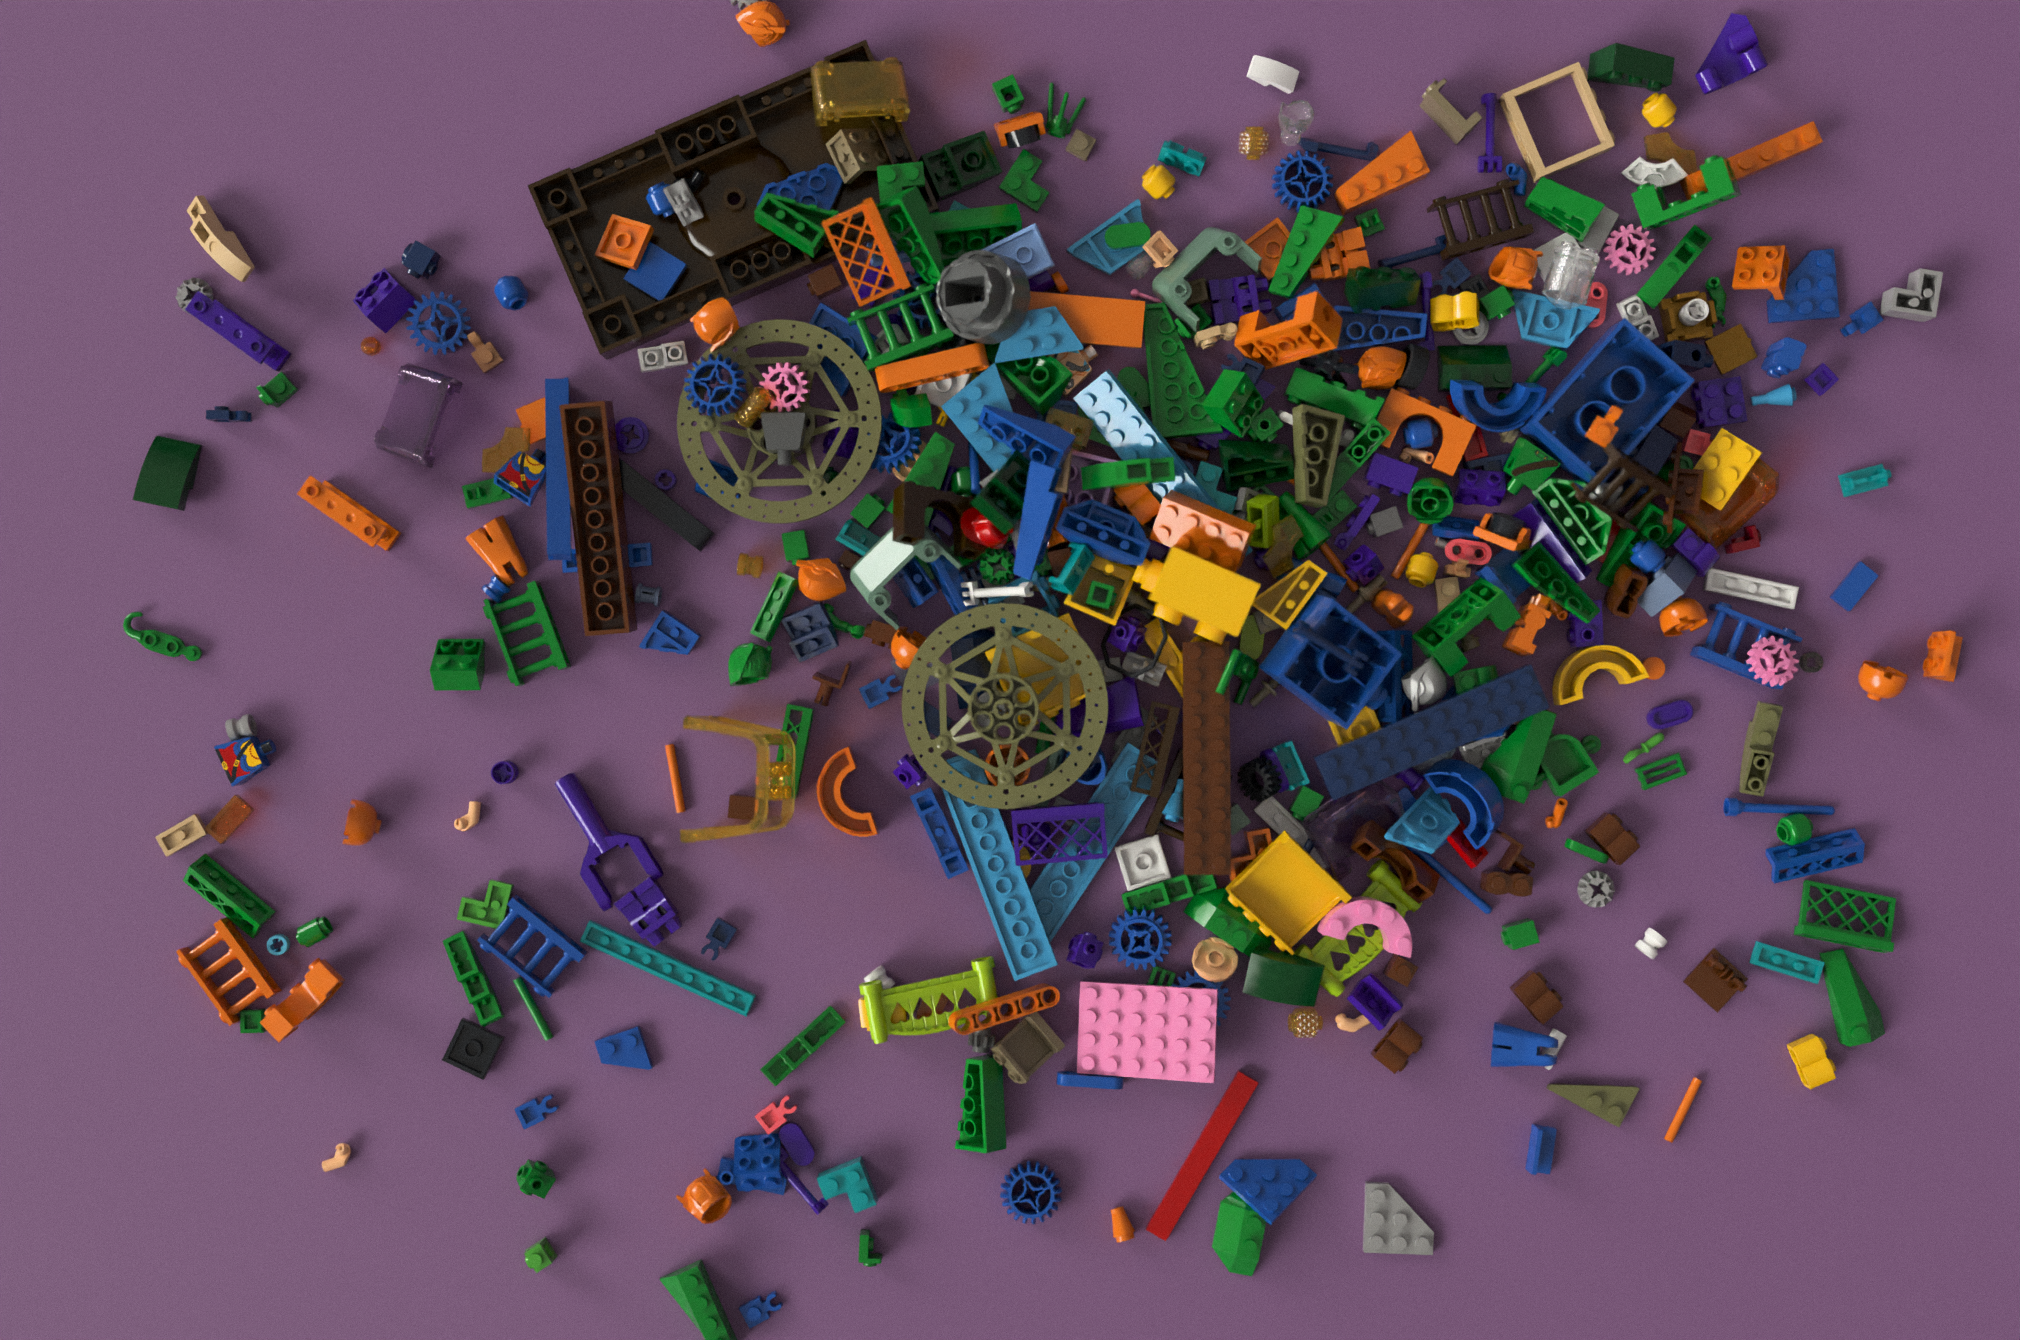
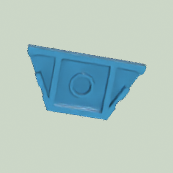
M1135 200L1067 248L1068 254L1109 276L1145 251L1142 246L1115 250L1106 245L1104 238L1107 229L1113 225L1134 222L1144 223L1140 200Z
M1512 290L1515 298L1514 309L1521 340L1567 350L1600 312L1599 308Z
M1056 306L1028 310L1020 328L1011 337L1000 342L995 363L1083 350V345Z
M1430 786L1389 829L1384 837L1388 840L1433 854L1458 827L1460 821L1451 810L1448 800L1443 799L1440 793L1436 794Z

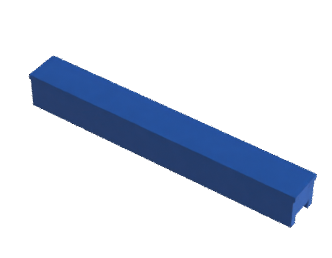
M569 378L545 379L548 560L572 561L571 505L559 405L570 404Z

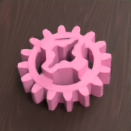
M1633 224L1628 225L1626 229L1622 225L1618 228V231L1614 230L1610 233L1612 238L1606 239L1605 242L1609 246L1605 247L1603 251L1609 253V255L1605 258V261L1611 260L1610 268L1617 266L1618 274L1625 270L1626 275H1630L1632 271L1637 274L1641 272V268L1645 269L1649 266L1647 262L1654 259L1650 255V253L1656 250V248L1650 247L1654 239H1647L1650 232L1642 233V226L1634 230ZM1618 241L1619 247L1617 250H1615L1616 243ZM1626 248H1632L1633 252H1627ZM1641 250H1643V256H1642V258H1641V256H1640Z
M778 362L776 363V369L773 366H769L768 370L770 373H762L765 381L759 382V385L764 386V390L759 391V393L766 395V398L763 400L764 403L771 402L770 409L778 406V412H783L786 407V410L791 412L793 411V406L797 409L801 407L799 401H807V398L803 395L810 392L809 389L805 388V385L810 382L809 380H803L802 377L806 373L805 371L799 373L798 365L791 368V363L786 362L783 367L782 363ZM781 372L779 379L773 381L772 378ZM792 376L797 379L798 384L794 382ZM785 383L786 386H789V389L784 391L783 388H780V385ZM771 390L776 394V398L772 395ZM797 394L795 399L788 402L790 395Z
M1774 636L1768 639L1763 637L1752 644V649L1747 652L1751 657L1746 660V663L1752 664V667L1748 670L1749 672L1755 671L1754 679L1756 680L1760 677L1762 678L1763 685L1770 682L1771 687L1777 684L1781 686L1794 677L1793 674L1798 671L1794 665L1799 663V660L1793 659L1796 651L1789 650L1791 644L1784 645L1783 638L1775 641Z

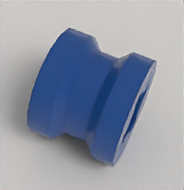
M493 575L489 584L483 585L482 590L491 599L499 603L502 600V596L505 593H509L511 588L504 584L496 575Z

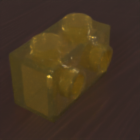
M1050 407L1045 422L1056 425L1076 436L1072 448L1080 452V449L1085 450L1094 420Z

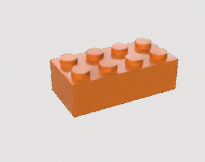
M1171 490L1162 500L1149 539L1171 548L1176 547L1236 573L1242 566L1256 525Z

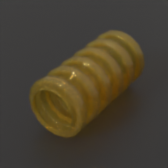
M755 387L734 414L737 423L746 428L751 427L772 401L771 394L762 387Z

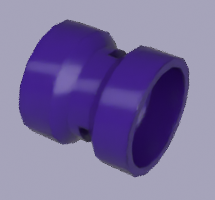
M511 761L498 762L491 770L492 779L499 784L512 783L519 775L517 765Z

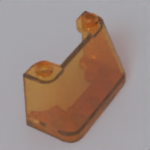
M1759 458L1722 511L1701 499L1699 515H1677L1705 543H1710L1716 550L1776 496L1779 490V473Z

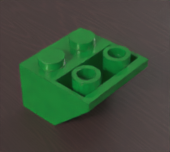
M1224 369L1202 403V406L1213 421L1238 437L1243 438L1265 401L1246 372Z
M438 639L430 667L435 691L481 690L484 678V639Z

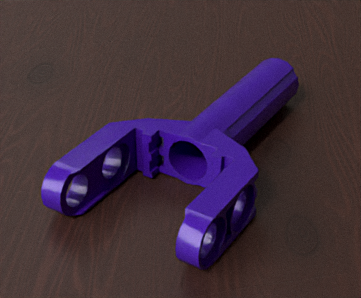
M574 772L556 781L554 785L589 840L580 875L603 911L613 907L612 896L595 870L594 865L601 862L599 856L617 845L622 849L629 844L646 873L652 876L654 880L664 876L659 863L643 837L608 829Z

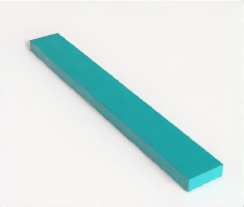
M589 920L580 942L746 1017L756 998V994L592 920Z

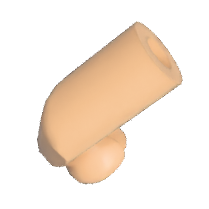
M1340 1013L1335 1017L1337 1027L1348 1032H1356L1370 1024V1021L1363 1014L1355 1019L1347 1018L1344 1013Z
M339 1143L335 1147L337 1150L334 1158L322 1161V1168L325 1172L347 1164L351 1154V1148L348 1144Z

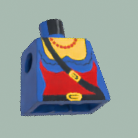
M536 449L531 456L519 451L494 474V484L531 507L546 479V467L542 465L546 459V454L540 449Z
M257 736L235 740L214 747L232 787L243 785L268 768L270 763L267 755L276 752V746L271 739L260 743Z

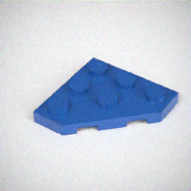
M824 163L808 172L802 171L788 176L786 180L765 185L757 206L766 193L794 199L796 202L806 205H817L818 208L831 211L844 182L836 166Z
M1834 249L1812 250L1804 256L1798 266L1787 277L1784 300H1774L1772 294L1766 301L1768 324L1840 317Z
M820 302L809 323L827 330L840 338L864 363L869 354L857 324L849 326L847 317ZM870 332L873 342L875 344L878 337ZM823 345L818 346V349L823 348ZM825 357L821 363L822 368L838 394L846 397L851 388L848 378L833 361Z
M1235 1159L1220 1174L1219 1179L1267 1223L1272 1225L1316 1179L1317 1174L1300 1159Z

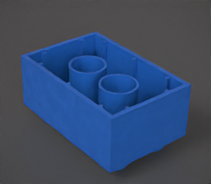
M1624 318L1611 326L1543 401L1536 414L1531 415L1519 431L1543 452L1561 463L1560 467L1573 479L1588 483L1607 464V459L1609 458L1603 447L1584 436L1597 416L1604 419L1612 405L1623 410L1620 417L1613 424L1619 429L1610 443L1629 455L1695 380ZM1613 471L1602 481L1600 485H1602L1605 482V480L1613 473Z

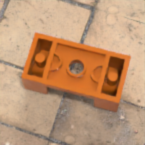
M1318 291L1298 297L1294 319L1271 326L1260 310L1240 316L1234 345L1246 358L1264 365L1265 370L1336 349L1343 319Z

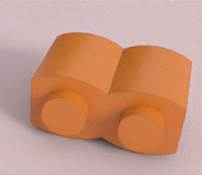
M1145 484L1129 485V487L1114 489L1117 495L1113 498L1121 508L1126 506L1131 512L1129 515L1136 517L1142 527L1157 517L1161 504Z

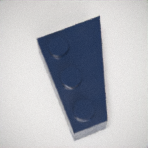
M1654 425L1630 452L1629 456L1658 474L1678 440L1659 426ZM1622 467L1618 469L1612 481L1620 474ZM1633 476L1632 478L1629 477L1621 485L1623 486V491L1615 500H1617L1627 490V488L1636 480L1635 476ZM1649 485L1642 487L1624 506L1627 507L1647 492Z

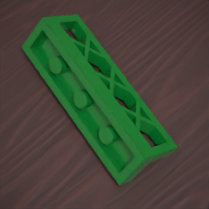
M787 704L770 794L797 799L815 709ZM791 709L803 711L801 723L796 726L790 720ZM790 724L791 727H792V729H790L789 731H787V730H788V725ZM795 731L798 736L797 744L790 749L785 741L786 735ZM784 745L788 750L785 753H783ZM790 753L793 757L792 768L786 771L781 764L782 757ZM780 768H781V770L783 771V774H781V775L779 776V771H780ZM784 775L789 780L787 792L776 790L777 781Z
M206 853L189 866L183 879L187 885L252 939L258 935L262 925L271 919L276 912Z

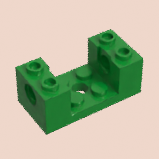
M1718 155L1705 159V164L1699 167L1708 192H1697L1691 195V200L1682 202V200H1678L1668 204L1662 187H1657L1650 183L1638 186L1636 188L1637 191L1631 194L1643 229H1657L1742 195L1730 160Z
M1480 577L1411 637L1427 659L1434 657L1443 672L1452 677L1468 663V660L1456 645V642L1464 638L1467 632L1484 619L1492 621L1497 628L1504 632L1512 627L1521 616L1503 590Z

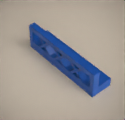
M943 554L933 562H926L955 616L963 611L978 607L977 605L965 606L963 601L970 600V596L963 597L962 592L969 591L968 587H961V583L964 582L961 574Z
M1412 630L1377 631L1380 637L1402 653L1382 681V686L1387 689L1388 694L1385 701L1378 707L1379 722H1394L1403 718V705L1405 707V716L1413 713L1412 701L1406 696L1405 691L1402 692L1401 678L1413 669ZM1401 635H1404L1403 647L1401 646ZM1402 659H1403V661H1404V669H1403V670H1402V668H1401V661H1402Z
M1853 828L1810 838L1808 841L1793 846L1785 844L1768 848L1765 855L1772 865L1771 880L1775 884L1863 863L1865 843L1856 829ZM1856 852V856L1846 858L1850 853ZM1834 857L1830 862L1824 863L1827 859ZM1812 863L1808 867L1802 868L1805 864ZM1790 868L1785 873L1779 874V870Z

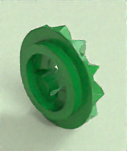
M993 549L986 552L980 562L982 577L993 585L1008 583L1015 575L1013 573L1015 559L1010 552L1004 549ZM1002 557L1001 565L1005 569H1007V571L999 570L995 574V576H993L994 568L991 567L992 565H990L989 563H997L998 560H1000V558Z

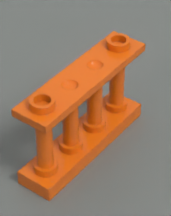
M310 475L297 493L301 498L373 548L377 544L384 550L389 551L401 535V532L327 480L321 483Z
M226 917L213 924L216 928V933L196 948L190 950L189 947H184L177 950L176 953L179 956L178 960L181 965L188 968L219 1011L220 1019L231 1026L240 1022L237 1013L260 996H265L268 999L277 995L282 990L234 923ZM219 941H225L230 947L229 952L204 969L197 960V957ZM238 959L243 965V970L220 987H217L210 976L232 960ZM246 978H252L256 983V989L231 1006L224 997V994Z

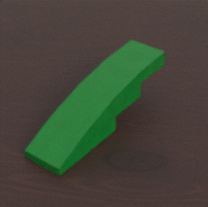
M1180 874L1122 893L1121 896L1125 909L1133 914L1135 906L1138 912H1142L1144 906L1148 911L1169 905L1175 901L1193 897L1199 893L1217 889L1219 886L1215 875Z
M461 931L443 940L458 982L462 983L469 1004L474 1006L480 1025L485 1027L505 1017L488 976L465 931Z
M830 1005L769 1060L760 1071L776 1087L846 1022Z

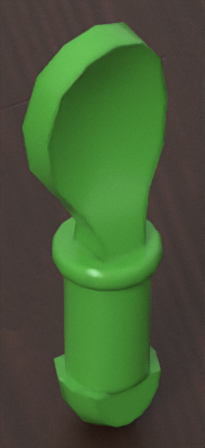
M1659 732L1645 743H1641L1640 749H1633L1627 752L1623 761L1627 764L1638 755L1650 752L1653 747L1664 740V734Z

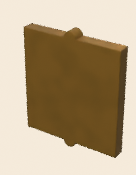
M1741 323L1704 342L1709 353L1713 355L1714 363L1721 375L1758 357L1751 344L1752 339L1747 337Z

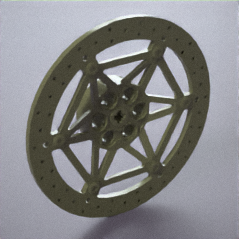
M775 319L755 322L740 327L730 338V341L720 346L715 352H711L710 347L702 356L706 361H709V354H713L716 360L718 354L721 353L724 360L730 357L733 362H737L739 364L737 370L744 371L743 378L747 381L745 385L752 405L749 409L725 414L720 417L717 416L715 411L712 417L700 415L699 407L693 408L691 406L693 401L687 400L686 396L690 393L685 392L683 387L677 413V430L685 463L698 485L708 496L722 507L741 517L763 523L786 524L820 516L847 499L862 483L874 462L882 431L881 404L875 383L860 357L840 338L818 326L795 320ZM775 342L794 343L809 347L806 356L750 358L747 354V349ZM823 345V348L818 349V346ZM738 348L737 352H733V349ZM825 357L833 361L848 378L859 407L857 411L848 410L822 368L821 363ZM699 358V360L696 362V363H698L699 365L701 364L700 358ZM778 362L782 364L786 362L802 364L798 372H807L806 380L810 382L805 385V388L809 389L810 392L803 395L807 398V401H799L801 407L795 408L791 412H788L786 407L783 412H778V406L772 410H766V402H763L766 395L756 396L749 374L754 375L760 382L765 381L762 374L755 368L756 365H776ZM712 369L706 371L701 378L709 377ZM815 372L819 374L838 405L840 412L810 406L809 400ZM730 376L727 383L733 385L732 376ZM792 376V379L797 384V379ZM785 385L783 387L784 391H787L789 386ZM698 386L700 397L704 400L707 389ZM771 390L772 395L776 398V394ZM722 393L717 402L724 400L730 393ZM797 394L790 395L788 402L795 399ZM805 412L810 420V425L806 428L802 453H792V465L804 475V478L757 479L770 465L778 460V453H769L766 449L763 429L754 430L755 422L761 420V413ZM816 416L838 419L817 428ZM867 417V420L862 421V418ZM746 418V430L722 424ZM840 427L841 429L821 466L817 469L811 448L815 437ZM850 428H859L857 442L849 461L839 475L827 484L823 476ZM720 431L745 437L752 441L744 471L741 470L719 434ZM710 432L738 478L735 486L729 485L712 466L703 447L701 433ZM761 451L769 458L752 472L757 453ZM806 453L810 471L795 458ZM810 486L813 491L811 495L790 501H767L750 496L753 487ZM823 491L826 492V495H825V496H822V495H821V493H822ZM737 494H741L739 499L736 498Z
M996 603L978 606L963 611L940 625L929 635L915 654L909 666L902 693V719L905 734L910 748L925 772L943 789L954 796L975 805L996 809L1032 806L1044 802L1070 787L1080 778L1095 758L1103 740L1108 718V696L1105 679L1101 667L1088 644L1073 628L1056 616L1035 607L1015 603ZM1001 618H1005L1006 622L1002 623ZM1012 626L1023 627L1044 635L1056 643L1069 658L1061 663L1012 636ZM995 627L994 637L951 663L945 664L939 660L942 654L963 636L982 628ZM996 645L990 673L986 678L955 670L959 665ZM1011 645H1015L1053 666V669L1025 678L1019 676ZM1003 648L1006 652L1010 672H997ZM1077 660L1081 661L1080 665L1076 664ZM931 662L932 667H928L927 663ZM1076 673L1080 675L1086 699V715L1080 737L1071 734L1070 677ZM930 675L939 679L940 735L934 739L930 737L924 712V697ZM1055 676L1040 694L1036 693L1032 686L1033 682ZM954 678L975 683L976 687L972 694L969 695ZM1000 679L1008 680L1010 688L1006 691L1000 690L997 686V681ZM1060 682L1063 683V729L1059 728L1039 709V704ZM947 683L968 703V712L951 730H947ZM1021 690L1028 691L1031 696L1030 700L1027 702L1020 701L1017 696L1018 692ZM978 692H988L990 700L986 703L980 702L977 698ZM1004 702L1007 703L1010 712H999L998 704L1003 705ZM981 714L988 715L990 724L986 726L980 725L978 723V716ZM1020 714H1028L1031 722L1028 725H1021L1018 721ZM1040 719L1056 735L1032 729L1036 721ZM969 720L976 730L975 732L954 736ZM1000 726H1008L1011 734L1008 737L1000 736L998 733ZM1028 736L1055 743L1017 767L1013 766L1019 740ZM980 737L990 741L998 767L957 746V743ZM1012 743L1007 764L1005 765L999 744ZM1082 746L1083 749L1078 750L1077 747ZM929 748H934V752H930ZM1064 748L1070 752L1065 761L1048 775L1027 784L1017 786L1014 784V776L1056 751ZM949 749L998 777V785L984 784L963 775L952 767L941 754ZM1005 789L1009 790L1008 794L1004 793Z

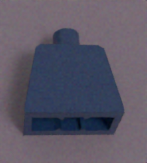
M1680 340L1657 345L1661 351L1686 373L1701 370L1704 367L1710 368L1714 361L1712 354H1706L1705 345Z

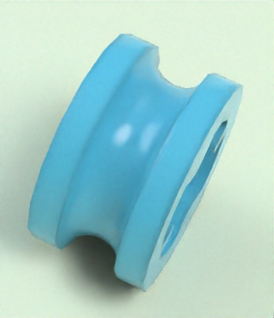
M276 934L267 941V950L272 955H282L290 947V940L284 934ZM276 939H279L278 942L282 941L284 943L281 946V951L273 946L276 943Z

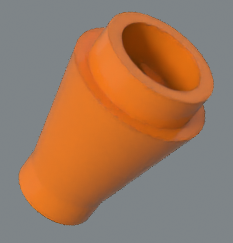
M1124 1206L1111 1209L1113 1238L1116 1237L1117 1243L1135 1238L1133 1233L1135 1230L1124 1210Z

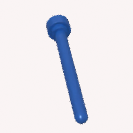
M1725 798L1723 805L1726 816H1737L1742 812L1833 815L1835 813V809L1832 806L1742 803L1737 798Z
M1404 845L1485 914L1492 912V907L1429 853Z

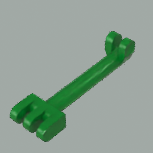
M1550 347L1542 355L1545 359L1544 362L1525 382L1536 383L1552 365L1558 367L1566 359L1567 353L1559 348ZM1503 392L1497 395L1498 401H1501L1507 395Z

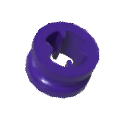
M663 469L656 474L655 483L660 489L669 491L676 486L677 478L672 471ZM664 474L672 478V482H668V486L660 482V478H664L662 476Z

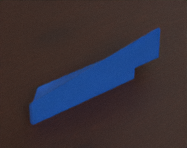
M1036 461L1030 462L1013 570L1015 575L1029 580L1033 577L1036 565H1040L1044 558L1064 493L1055 491L1062 471L1060 467Z

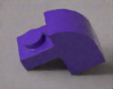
M1686 528L1670 545L1697 571L1696 575L1698 577L1705 576L1720 559L1715 548L1710 543H1705L1689 528Z

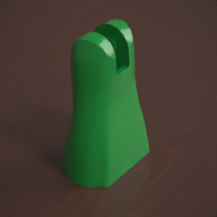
M1285 491L1279 496L1280 527L1284 531L1298 560H1303L1313 554L1333 535L1302 504L1295 503V496L1290 492Z

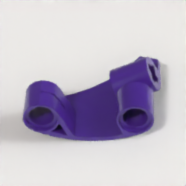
M1731 13L1715 44L1696 73L1695 77L1704 95L1733 84L1768 66L1758 44V38L1746 15Z

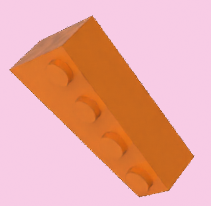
M1410 130L1336 190L1333 196L1342 216L1426 178L1430 170L1412 131Z

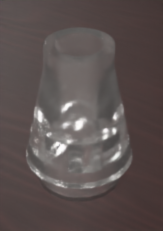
M1144 251L1128 261L1126 271L1132 278L1139 280L1146 276L1155 261Z

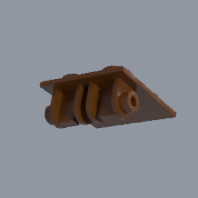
M1713 948L1683 982L1718 1013L1738 990L1742 992L1746 989L1747 985L1745 982L1748 978Z

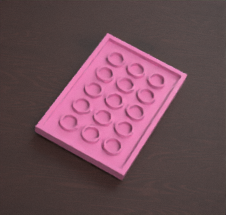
M1080 981L1077 1073L1214 1083L1218 989Z

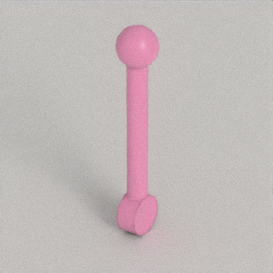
M1137 289L1131 290L1130 294L1134 298L1141 297L1156 303H1163L1160 299L1140 293Z

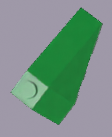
M1650 501L1632 520L1639 529L1636 533L1629 528L1624 530L1620 527L1596 579L1611 587L1614 584L1615 573L1623 563L1636 567L1631 562L1630 557L1633 553L1631 548L1640 540L1643 542L1653 540L1661 548L1665 547L1667 549L1676 540L1686 524L1675 517L1673 533H1668L1667 525H1663V514L1666 510Z
M1841 948L1819 953L1820 960L1825 962L1823 973L1839 1043L1851 1047L1873 1042L1884 1035L1885 1030L1881 1012L1845 951Z

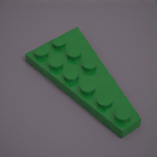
M1165 303L1146 304L1143 325L1152 424L1164 439L1223 433L1221 425L1213 421L1202 406L1207 397Z

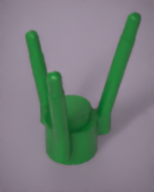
M1052 82L1049 84L1048 117L1045 128L1048 129L1047 133L1049 135L1065 138L1066 134H1070L1071 127L1083 108L1086 98L1083 97L1067 124V119L1063 117L1069 93L1066 92L1059 115H1055L1054 119H1052L1054 84Z

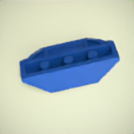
M1096 500L1064 507L1056 530L1069 542L1084 544L1092 554L1116 564L1142 565L1151 544L1136 517Z

